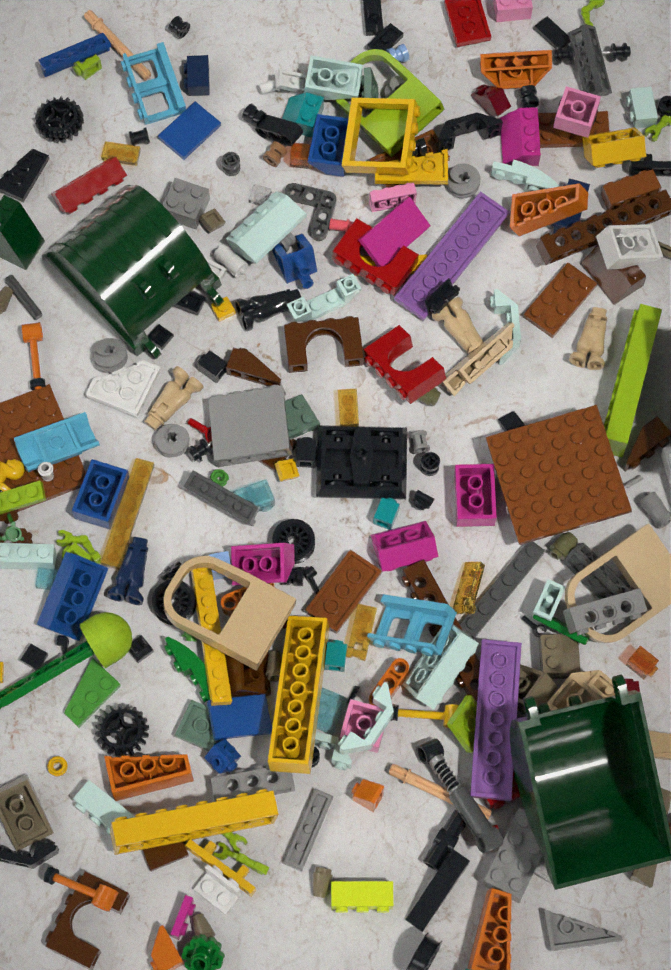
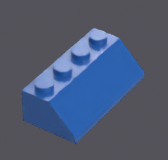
M66 551L37 625L80 641L83 632L79 624L89 619L109 568Z

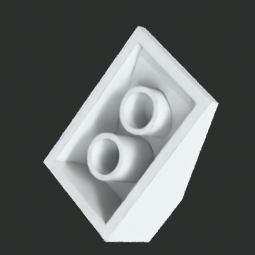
M652 224L610 225L596 236L607 269H623L663 258Z

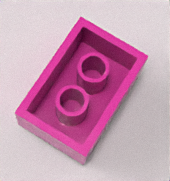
M494 464L455 465L456 527L495 526L497 516Z

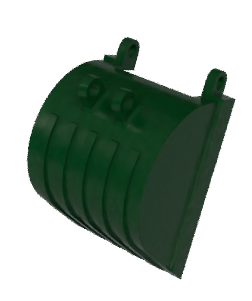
M125 185L42 254L136 356H139L145 350L155 359L162 355L155 344L146 336L144 330L199 284L205 295L217 307L224 302L216 291L221 286L220 278L211 270L197 245L171 213L153 195L139 185Z
M622 674L612 677L615 695L581 703L578 695L569 697L568 707L550 711L547 703L538 704L537 710L533 696L523 698L526 717L514 719L510 724V748L518 790L529 825L544 856L547 874L555 890L671 861V834L641 693L636 690L627 691L626 682Z

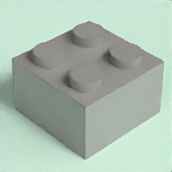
M174 178L163 206L179 224L197 230L200 223L199 218L204 214L210 200L209 189Z

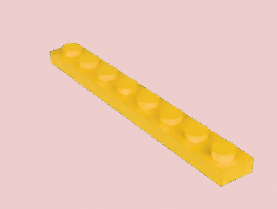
M194 569L191 571L199 625L216 634H220L221 626L212 569ZM201 641L211 706L231 705L232 697L225 653Z

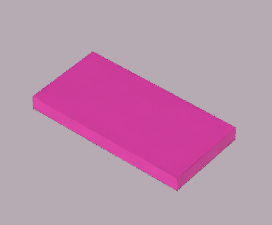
M407 197L358 241L377 267L385 266L394 259L403 245L408 247L431 225L411 197Z

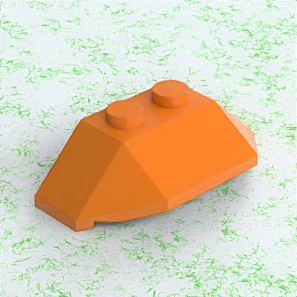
M552 50L480 54L481 73L498 88L510 89L521 88L526 85L536 86L552 69Z

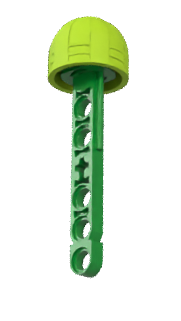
M109 612L96 614L80 623V628L87 641L0 691V709L94 654L104 668L119 661L128 653L132 644V631L129 624L121 616Z

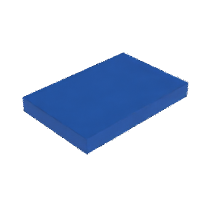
M195 101L158 135V139L185 160L221 126V122Z
M266 694L233 697L231 705L211 706V701H207L214 741L272 734Z

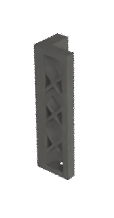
M585 24L568 32L583 91L590 93L589 85L593 82L596 91L591 94L605 96L611 94L612 90L595 26ZM581 32L582 40L579 44L576 42L575 35ZM582 49H585L587 53L584 60L580 57ZM587 65L591 69L589 77L585 76L584 73Z
M192 471L184 485L186 489L254 526L256 523L254 518L260 509L258 506L198 472Z
M582 543L573 548L562 562L576 574L597 559L598 556L585 543ZM605 563L599 567L600 569L597 568L581 580L599 599L632 591ZM621 603V609L624 611L626 607Z

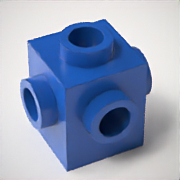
M224 739L216 743L204 758L218 773H225L227 771L230 773L238 766L236 762L240 759L241 755L234 746Z

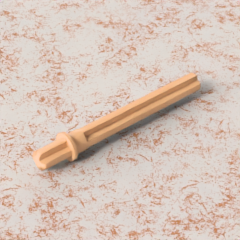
M92 10L85 12L84 18L92 25L91 28L99 34L104 33L111 46L122 58L124 53H126L127 57L134 55L103 23L102 18H98ZM143 63L131 66L143 80L151 77V72Z
M392 764L389 774L402 780L403 784L408 783L453 805L446 788L411 772L412 769L406 770L396 764ZM478 804L486 818L489 819L492 811Z

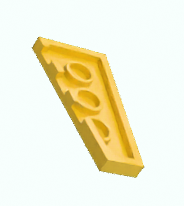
M448 149L435 154L433 152L426 153L425 156L416 158L412 156L414 163L410 168L409 175L375 174V184L414 183L448 185ZM393 160V161H389V162H401V161H399V160Z

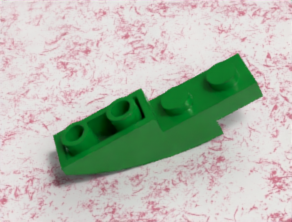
M166 637L164 648L168 656L172 655L175 662L173 664L177 672H182L184 677L189 675L194 686L198 685L201 689L199 692L201 699L204 703L210 700L205 664L188 647L175 639Z

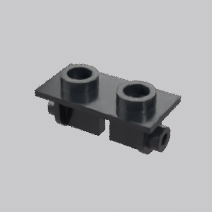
M450 278L424 301L428 315L440 313L448 304L445 300L451 301L459 294L460 288L457 285L452 286Z

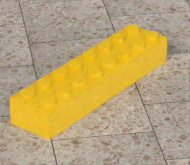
M288 617L268 755L270 771L311 774L329 636L327 618Z
M262 789L256 791V794L253 795L241 793L236 795V798L228 799V797H221L212 803L200 801L196 803V806L191 807L180 805L175 807V810L159 809L155 811V814L150 815L139 813L134 818L129 819L126 816L114 819V822H111L110 835L114 855L189 841V839L194 840L274 824L279 813L274 791Z

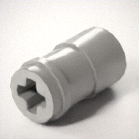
M655 492L644 494L640 505L655 521L656 526L663 528L671 522V512L666 509L662 500Z

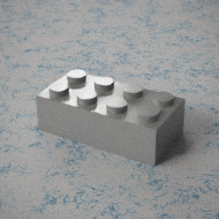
M518 808L503 840V845L500 846L482 884L489 889L494 888L512 894L511 900L520 903L542 857V852L533 835L524 810Z

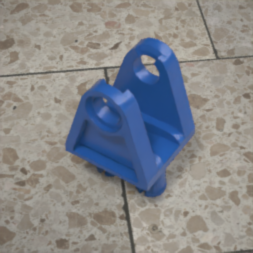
M303 234L295 236L298 241L296 243L298 251L287 254L278 243L272 249V252L287 284L299 279L303 288L308 289L314 284L310 275L318 271L312 245Z

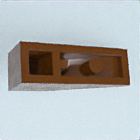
M233 347L226 367L227 375L268 387L271 385H282L281 378L254 354L245 348L237 349Z

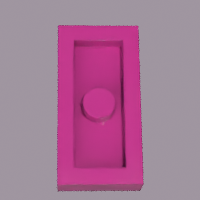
M185 895L170 934L172 938L180 940L181 935L185 936L189 926L186 923L188 916H192L196 908V904H193V897Z

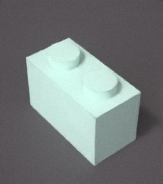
M652 87L630 89L629 96H626V105L630 107L631 111L629 112L630 122H633V126L636 129L656 125L658 116Z

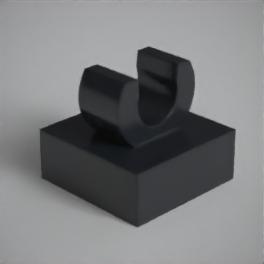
M142 635L132 642L129 653L137 663H140L154 652Z

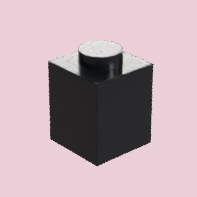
M210 350L198 360L199 372L216 384L227 372L226 367L228 363Z
M310 437L297 439L296 466L315 468L316 440Z

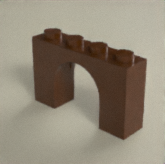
M358 317L328 318L324 321L309 320L305 323L290 322L284 325L289 373L308 371L306 347L313 338L321 335L331 336L339 341L343 349L345 367L362 366L364 364Z
M86 871L83 875H79L76 882L95 890L100 884H103L119 892L111 910L121 915L130 898L128 892ZM75 890L73 894L70 893L65 901L67 906L64 912L58 914L55 920L57 925L54 931L48 933L45 939L46 947L48 950L88 970H93L101 951L78 939L72 927L75 914L82 907L91 904L93 897Z

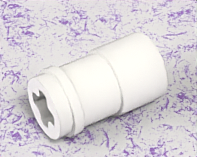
M223 244L217 248L214 257L233 276L239 277L246 272L248 263L230 250V247Z

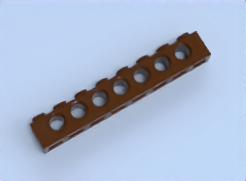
M666 189L660 192L655 190L645 198L640 196L630 204L625 202L617 209L612 210L611 208L604 211L602 215L589 217L587 221L575 222L571 227L567 229L565 227L560 228L552 235L549 233L540 237L536 248L545 265L551 264L598 245L596 236L606 228L603 224L607 226L643 225L670 216L671 198Z
M424 559L403 569L401 579L405 587L409 586L412 592L410 593L412 599L425 600L431 598L434 602L448 604ZM417 582H423L426 586L423 588H419L415 584ZM455 617L453 624L462 630ZM429 623L430 627L428 629L434 638L442 625ZM474 653L465 664L471 668V671L468 673L459 672L456 681L460 689L464 688L466 694L472 695L477 702L478 690H474L470 686L471 683H478L480 661Z

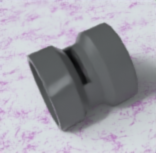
M227 152L222 157L223 172L227 176H236L240 172V158L235 152Z

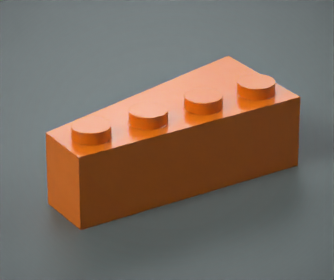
M187 754L152 757L150 755H142V757L104 756L115 801L194 781Z

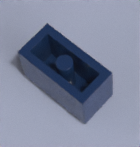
M208 55L187 56V63H184V74H187V78H184V89H188V96L210 95Z

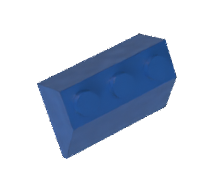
M317 114L308 163L327 175L344 177L345 170L342 167L349 118Z

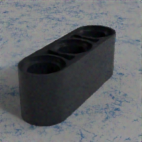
M266 115L255 127V131L262 138L287 146H293L303 134V129L297 123L271 115Z

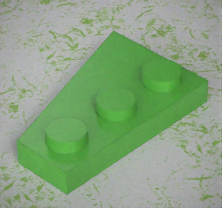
M92 658L64 712L65 716L80 728L121 687V684Z

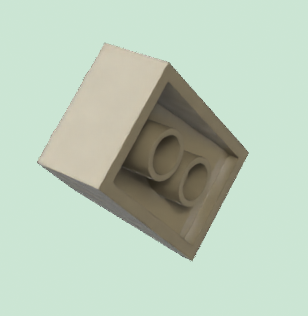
M28 775L0 787V819L16 851L54 833Z

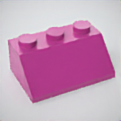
M538 107L518 108L500 117L503 121L501 129L502 163L512 166L514 159L531 166H539L541 152Z
M426 521L370 535L382 572L393 571L402 566H411L423 559L427 562L439 557L435 536Z
M272 543L231 546L232 566L266 583H285L295 564L294 544ZM232 580V585H241Z

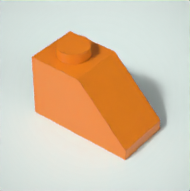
M363 779L360 784L358 782L355 784L351 792L354 794L353 801L374 813L384 795V786Z
M161 925L151 953L154 961L150 962L154 970H175L184 963L164 925Z

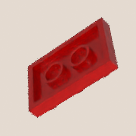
M444 0L457 47L491 41L492 36L481 0Z

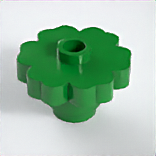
M204 934L193 936L191 941L187 942L183 948L182 958L186 960L185 968L188 970L220 969L225 954L220 951L221 943L214 937L207 939Z

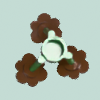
M18 509L0 514V521L10 524L5 529L4 534L0 532V543H4L8 539L12 541L11 543L33 544L31 540L32 534L27 532L25 528L16 527L15 521L19 518L17 514Z

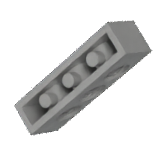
M641 588L568 608L563 611L569 633L577 632L578 636L588 633V629L592 627L595 630L607 627L606 623L612 622L613 625L623 623L624 618L630 617V620L642 617L641 613L648 610ZM621 603L625 605L626 612L622 611ZM603 609L608 611V617L603 614ZM586 613L591 618L590 622H588L585 618Z
M265 765L257 766L252 771H246V769L237 770L234 772L235 774L230 775L219 773L215 775V778H211L215 802L216 799L221 797H228V799L236 798V795L241 793L253 795L256 794V791L262 789L274 791V795L295 791L292 773L270 771V768H266ZM270 775H276L278 780L275 783H269L267 778ZM250 779H256L258 784L255 787H250L247 785V782ZM235 782L238 784V788L231 791L227 788L228 784Z

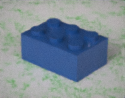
M92 459L72 508L74 519L111 530L130 480L128 470Z

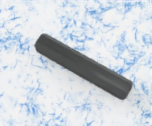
M13 275L6 277L5 283L13 290L15 296L33 319L38 320L41 318V310Z

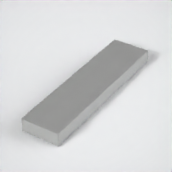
M314 789L283 864L302 872L333 800L332 795Z

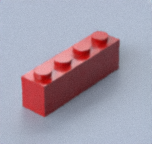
M112 156L54 191L51 195L62 213L68 212L71 214L78 209L77 206L81 203L85 205L91 202L94 195H102L109 190L108 187L112 184L116 186L124 181L123 178L127 174L117 157Z

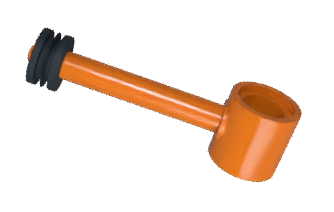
M41 322L22 324L24 343H30L33 379L30 380L31 390L46 387L45 379L41 378L37 342L43 341Z
M51 866L46 870L43 878L44 882L51 885L57 882L93 897L91 904L107 912H110L119 893L103 884H100L95 890L60 875L59 870Z

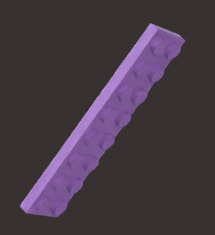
M480 191L397 293L394 300L424 321L428 317L424 301L448 278H450L452 285L456 282L509 216L510 212Z
M482 639L470 790V796L473 798L511 801L513 762L510 748V724L512 720L517 719L522 645L519 642Z

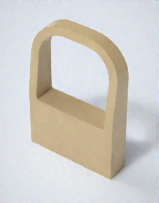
M649 523L581 569L567 583L565 588V604L568 609L577 606L575 590L578 583L612 559L632 589L641 588L648 611L641 614L642 617L632 620L612 635L600 634L593 628H589V632L585 633V635L595 642L612 643L619 641L671 604V554Z
M198 556L186 561L178 569L164 594V611L174 626L256 671L296 604V598L235 566L211 556ZM194 569H213L247 588L220 634H216L183 618L173 609L171 600L184 577Z

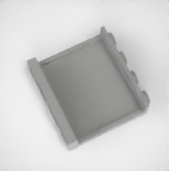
M271 385L269 388L263 389L253 388L246 392L235 391L228 395L217 394L214 397L208 398L213 454L218 468L293 455L289 441L285 405L286 392L282 385Z

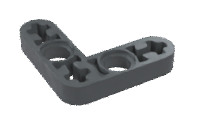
M288 184L285 188V195L289 196L296 203L317 207L311 226V237L315 241H323L327 237L330 220L336 207V195L331 191L306 185ZM296 190V193H294V195L290 194V192ZM313 193L316 197L313 200H309L306 198V195ZM328 198H331V201H329L328 208L325 207L326 200ZM327 213L329 217L322 220L319 218V214ZM319 225H322V232L317 235L316 232L319 229Z

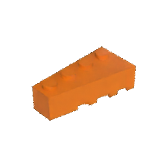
M579 183L512 194L510 228L518 236H522L588 209V192Z
M494 888L487 891L467 969L510 970L512 894Z

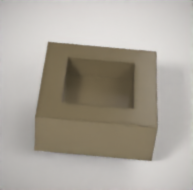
M215 208L202 214L199 218L210 233L225 224V220Z

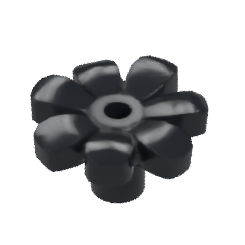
M180 561L172 564L171 567L165 568V572L161 575L163 581L167 578L173 579L180 568Z

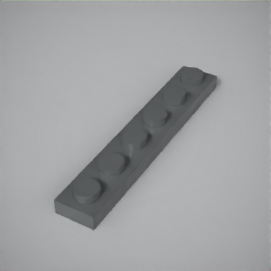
M533 541L526 543L461 622L462 630L475 639L544 555L545 550Z

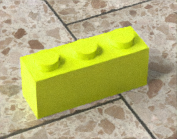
M393 881L331 882V910H336V913H348V910H356L357 913H368L369 910H377V913H388L389 910H393Z

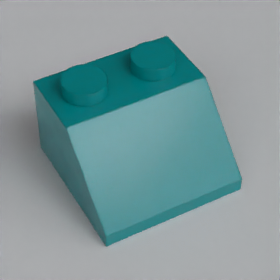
M307 92L290 97L282 119L297 123L303 129L302 135L312 138L317 114L322 115L324 109V97Z

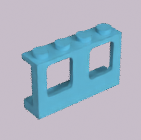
M164 42L158 43L156 49L127 57L126 53L122 54L123 61H121L123 72L127 71V84L129 88H133L132 98L134 104L138 103V116L140 120H144L145 125L180 115L186 110V105ZM149 60L153 61L158 77L136 83L131 66ZM163 92L169 109L147 115L142 98Z
M383 594L381 602L386 608L376 634L368 633L367 635L373 641V645L379 648L386 646L395 651L404 649L413 654L421 652L426 656H441L457 612L445 603ZM395 618L410 620L403 639L387 636L391 623ZM427 623L442 625L435 645L419 642L423 628Z

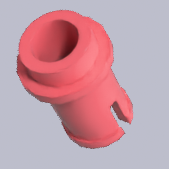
M331 218L329 229L345 231L346 233L353 224V221H350V219L346 221Z

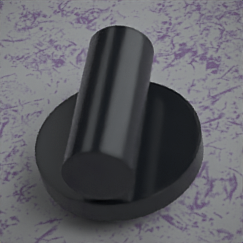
M417 490L412 500L415 502V507L424 510L431 507L434 498Z

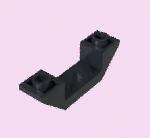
M478 112L445 122L438 137L436 151L439 153L445 149H453L457 136L477 130L484 139L499 136L503 121Z
M50 840L37 841L34 855L31 857V854L19 851V854L11 853V849L0 847V862L34 869L57 855L59 848L55 845V842Z

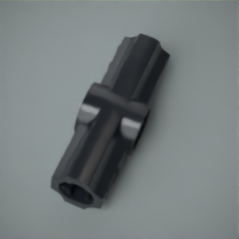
M457 810L453 811L445 826L439 830L433 841L434 844L423 860V863L433 870H439L448 853H451L459 840V835L466 826Z

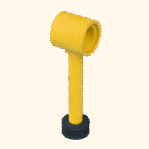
M394 705L392 719L398 721V717L444 720L443 726L449 728L447 723L459 705H445L444 712L399 709V705L396 707Z

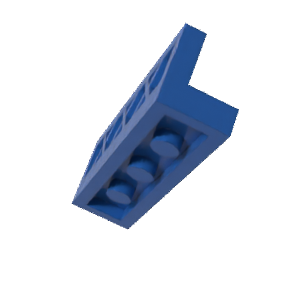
M101 33L40 58L38 61L44 76L47 77L74 66V62L79 61L81 63L95 54L98 56L110 51L112 46L105 34Z

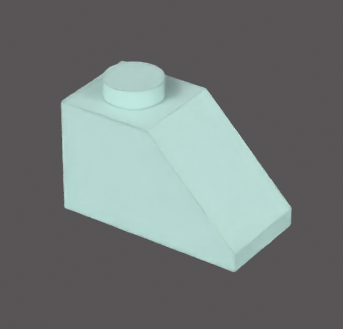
M548 579L533 614L551 621L566 587Z

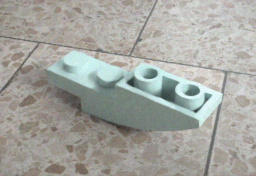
M514 159L512 166L496 161L493 163L491 176L498 180H508L515 184L525 185V192L560 187L548 175L526 163Z

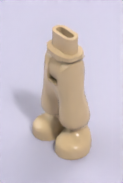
M457 297L449 301L440 313L432 314V318L435 321L444 320L445 329L470 354L484 342L475 329L468 312L462 309L463 300L461 297Z
M593 307L591 313L588 314L583 332L576 346L577 352H573L569 358L573 365L584 368L587 354L590 352L587 368L590 370L604 368L605 361L601 356L604 353L607 323L606 309Z
M179 366L173 369L175 380L167 383L161 395L148 412L149 416L144 421L154 430H157L160 425L163 426L164 422H167L176 411L191 399L192 393L201 392L204 388L196 378L190 377L189 379L186 371ZM187 382L185 388L180 389Z

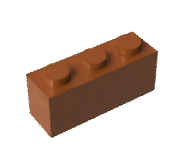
M653 169L649 171L643 170L637 175L626 176L619 181L606 183L602 187L601 197L607 210L611 208L614 210L625 202H628V204L632 203L640 196L645 198L655 190L660 192L662 187Z

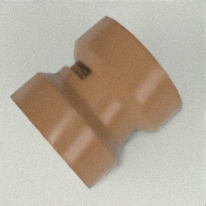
M273 141L270 145V150L264 153L263 159L269 165L277 167L281 162L280 159L287 154V149L279 142Z

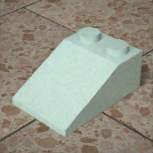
M311 55L304 93L322 96L324 100L358 98L363 65Z

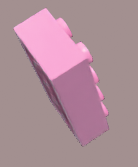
M406 183L405 185H396L391 188L386 187L381 190L371 191L369 194L371 211L377 212L395 208L407 197H411L416 204L417 192L415 184Z

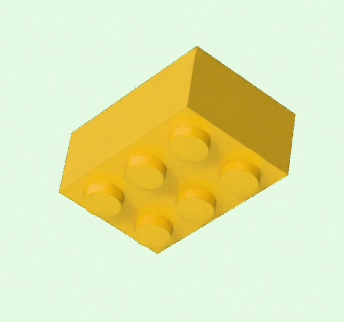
M635 127L589 135L588 138L582 136L584 158L596 168L606 166L605 164L609 163L622 164L626 160L639 161L641 158L646 157L645 136Z

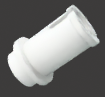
M274 78L275 80L260 83L262 95L276 90L280 91L279 88H276V78Z
M42 462L38 466V472L44 481H51L54 478L53 466L49 462Z

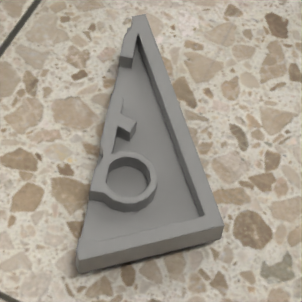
M544 910L550 952L623 940L622 936L615 932L606 931L594 925Z

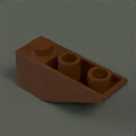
M658 416L642 427L626 462L625 472L630 468L632 470L637 468L641 464V460L645 457L649 459L655 454L656 449L659 447L664 448L670 443L671 431Z

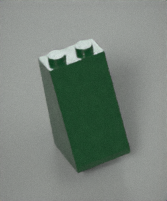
M3 195L0 200V258L27 270L45 240L22 204Z

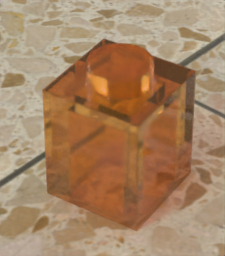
M294 143L291 146L290 167L312 169V165L308 163L311 144Z
M640 645L628 659L626 666L645 680L648 675L652 677L658 670L656 665L659 660Z

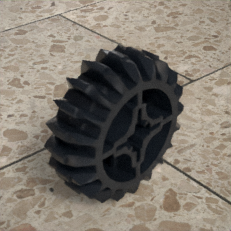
M62 96L57 100L53 97L52 101L47 99L46 104L41 103V108L37 109V114L35 115V124L38 132L45 139L49 138L50 142L56 139L57 143L63 140L66 143L67 138L73 140V135L78 136V131H82L84 115L81 107L76 105L74 100L70 102L68 97L63 100Z
M118 704L117 710L111 706L110 713L106 710L103 712L105 718H98L102 724H96L95 726L99 730L95 732V735L100 737L97 742L102 744L101 749L103 751L108 749V755L115 751V757H119L120 753L123 756H127L126 752H130L134 756V749L136 748L137 751H141L139 744L146 745V741L143 738L149 737V734L145 732L149 730V725H144L148 722L147 718H142V711L136 713V707L130 710L129 704H126L124 709H122L121 704ZM124 717L133 719L138 725L133 726V724L125 723ZM117 718L116 725L107 729L109 724ZM121 723H122L123 727L125 728V731H124L125 733L123 734V738H122V736H121V734H120V732H119V731H120V728H122V727H121ZM137 733L135 739L127 744L128 737ZM106 736L118 738L121 745L113 744Z

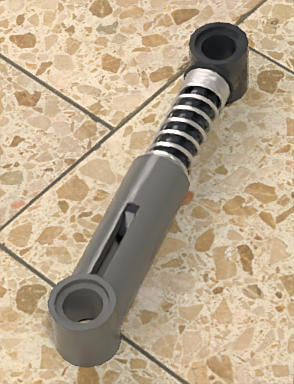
M434 738L418 745L416 750L420 761L423 764H429L433 770H436L435 774L438 775L441 783H444V787L447 788V792L450 795L449 799L474 835L476 846L480 852L485 854L502 846L503 837L496 827H492L474 798L470 796L468 789L458 783L459 780H456V775H453V771H450V767L447 766V762H445L443 757L444 749L441 742Z

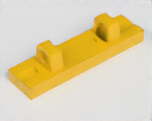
M191 839L186 843L185 846L188 851L209 866H217L223 871L222 874L227 880L229 878L235 880L239 884L238 887L250 897L256 892V887L245 880V877L250 872L249 868L242 865L237 872L230 869L212 855L217 845L211 840L204 849Z

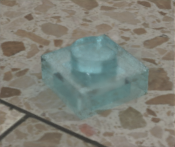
M38 568L36 589L51 590L58 570Z

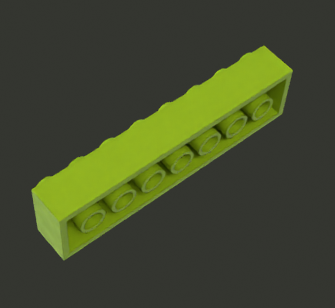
M640 304L639 309L634 310L616 382L612 391L604 428L613 455L623 458L632 429L662 313L660 308Z

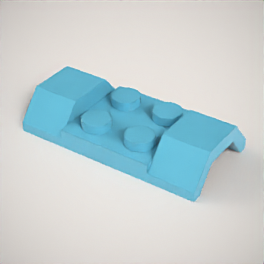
M86 412L14 438L17 452L28 472L38 469L42 462H49L53 465L100 446L99 441L91 430Z

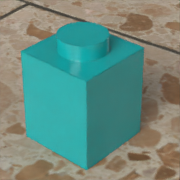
M381 498L374 515L373 524L392 530L400 504L392 498Z
M333 640L332 642H327L325 670L345 671L347 644H344L343 641Z

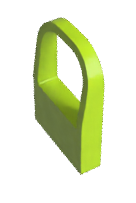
M372 49L360 53L350 61V63L361 65L370 61H382L388 64L406 81L388 98L416 100L418 106H420V117H417L418 133L445 110L441 100L390 53L380 49ZM335 99L338 106L349 116L350 104L345 99ZM375 109L367 117L361 116L360 128L392 157L403 148L408 110Z

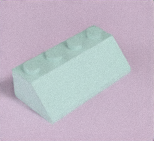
M276 191L262 205L257 207L256 211L247 217L239 227L234 229L226 240L236 255L257 264L306 218L307 214L289 196Z
M452 624L441 656H426L423 654L402 685L416 699L435 709L441 703L448 688L453 685L459 672L464 669L470 656L476 652L479 643ZM441 629L434 637L431 644H436Z

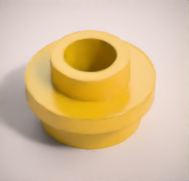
M55 756L49 760L47 768L51 775L59 777L66 773L68 764L63 757ZM56 764H61L59 770L54 769Z

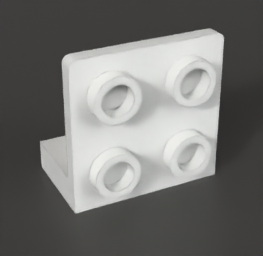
M207 864L205 866L206 874L196 885L194 891L224 915H227L241 897L239 884L232 878L227 880L222 874L223 871L217 866L213 865L211 867Z

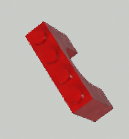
M356 218L332 251V260L337 265L349 269L352 274L363 277L369 284H375L380 287L384 293H390L395 296L417 265L419 254L403 245L389 264L380 267L367 264L360 256L363 246L358 240L372 227Z
M398 325L363 349L365 353L364 360L369 367L372 366L380 378L384 377L391 389L395 388L402 400L406 399L412 404L445 381L446 375L444 367L433 357L410 371H398L391 367L396 358L413 347L410 334Z

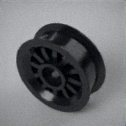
M288 519L281 522L273 532L272 542L289 543V540L297 539L299 542L294 544L295 564L306 561L315 549L313 529L309 524L299 519Z
M171 580L161 583L155 589L152 596V606L155 615L160 621L173 625L167 618L165 611L162 610L164 609V598L161 597H164L165 591ZM182 581L172 597V600L176 599L179 601L177 605L173 606V609L177 614L189 620L196 608L195 595L191 587Z
M428 932L415 951L406 970H428L443 941L438 942L429 937Z

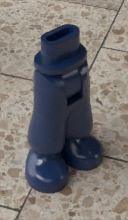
M133 537L132 543L128 545L122 565L115 577L116 586L108 590L107 597L118 602L123 601L126 585L129 584L126 601L138 606L143 604L144 597L139 592V589L144 584L148 552L147 539Z

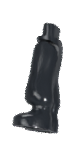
M286 289V291L253 296L249 300L235 299V306L238 314L242 315L243 326L248 332L253 329L255 320L264 322L275 315L289 310L287 304L301 298L298 289L291 291Z

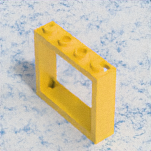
M351 98L342 167L346 173L410 174V168L414 163L412 153L416 149V141L414 139L415 134L418 133L417 117H420V106H418L415 99ZM362 109L408 110L401 162L355 161Z

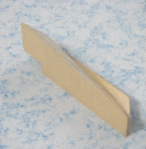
M509 322L447 372L445 374L446 380L441 385L455 396L466 382L468 384L473 383L513 347L512 331L514 324Z

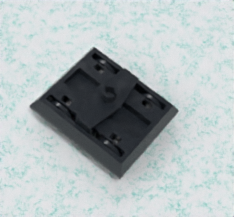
M318 425L316 497L392 498L406 500L407 427ZM345 482H352V486H349ZM371 482H378L374 487H370Z

